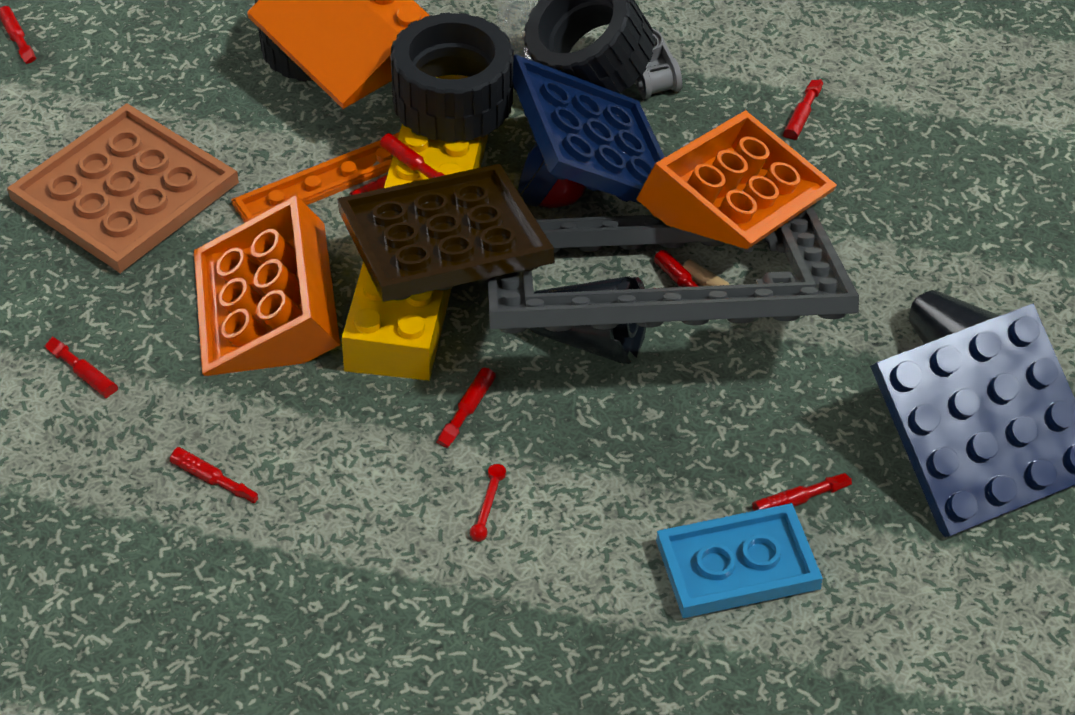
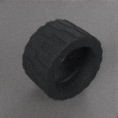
M538 0L537 5L532 8L524 28V45L533 61L619 94L626 88H630L636 79L642 76L648 62L651 61L652 50L655 46V38L652 34L653 29L635 0ZM609 24L605 32L591 45L570 53L575 43L586 33L597 27Z
M440 13L439 15H429L419 21L412 22L406 29L401 30L397 35V39L393 41L390 56L394 111L400 118V122L405 127L410 128L415 134L435 141L465 142L490 134L494 129H498L504 120L509 117L511 106H513L514 50L513 45L510 43V38L496 24L490 23L479 16L475 17L466 13ZM444 75L468 76L467 78L462 79L436 78Z

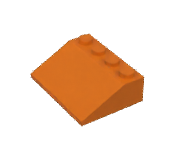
M258 0L247 12L248 18L342 109L392 81L390 54L393 41L397 39L400 31L406 29L409 24L429 16L414 0Z
M745 110L656 162L636 200L667 226L748 250L833 192L837 184Z
M297 195L194 250L201 365L204 376L303 364L340 346L325 224Z

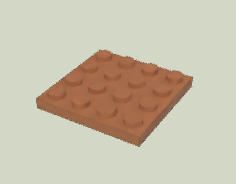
M126 103L10 185L7 190L10 200L121 273L237 185L239 180L236 170Z

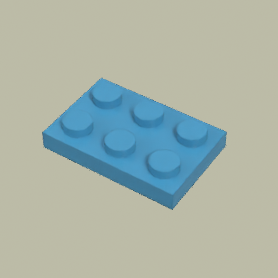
M792 503L657 531L656 542L682 618L821 589L822 575Z

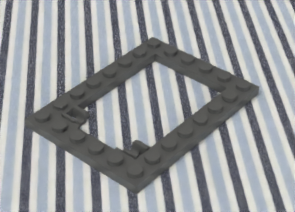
M814 208L806 209L755 244L767 242L771 252L785 253L795 277L788 271L765 273L762 279H756V284L534 294L532 271H517L488 280L490 329H499L501 332L510 334L520 333L527 328L545 327L547 330L559 332L569 330L572 326L591 325L593 328L604 330L626 323H636L641 327H658L663 322L682 321L687 325H703L708 323L709 320L727 319L733 323H749L754 318L773 317L778 321H795L800 316L818 315L824 319H840L845 314L859 313V295ZM653 215L536 220L554 247V253L559 252L561 248L577 247L585 252H593L602 249V246L618 245L621 249L636 250L642 248L643 244H660L665 248H679L688 242H701L706 246H721L725 244L724 242L667 226ZM753 246L748 250L740 248V250H743L744 253L753 252Z

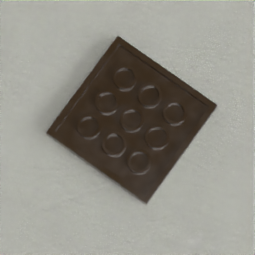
M500 164L337 198L339 213L383 302L404 300L412 295L434 290H448L456 285L473 281H488L496 276L517 271H532L539 266L555 263L554 247Z

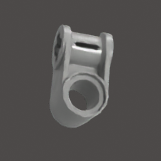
M653 29L652 33L655 38V46L652 50L651 61L648 62L642 76H639L635 81L643 100L649 99L651 94L667 90H672L676 93L682 90V75L679 64L670 53L662 34Z

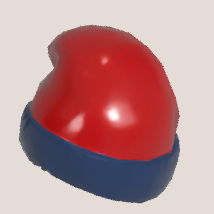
M536 143L529 152L523 166L517 188L518 193L528 206L558 208L573 205L582 197L587 187L568 179L560 180L551 175L546 169V163Z

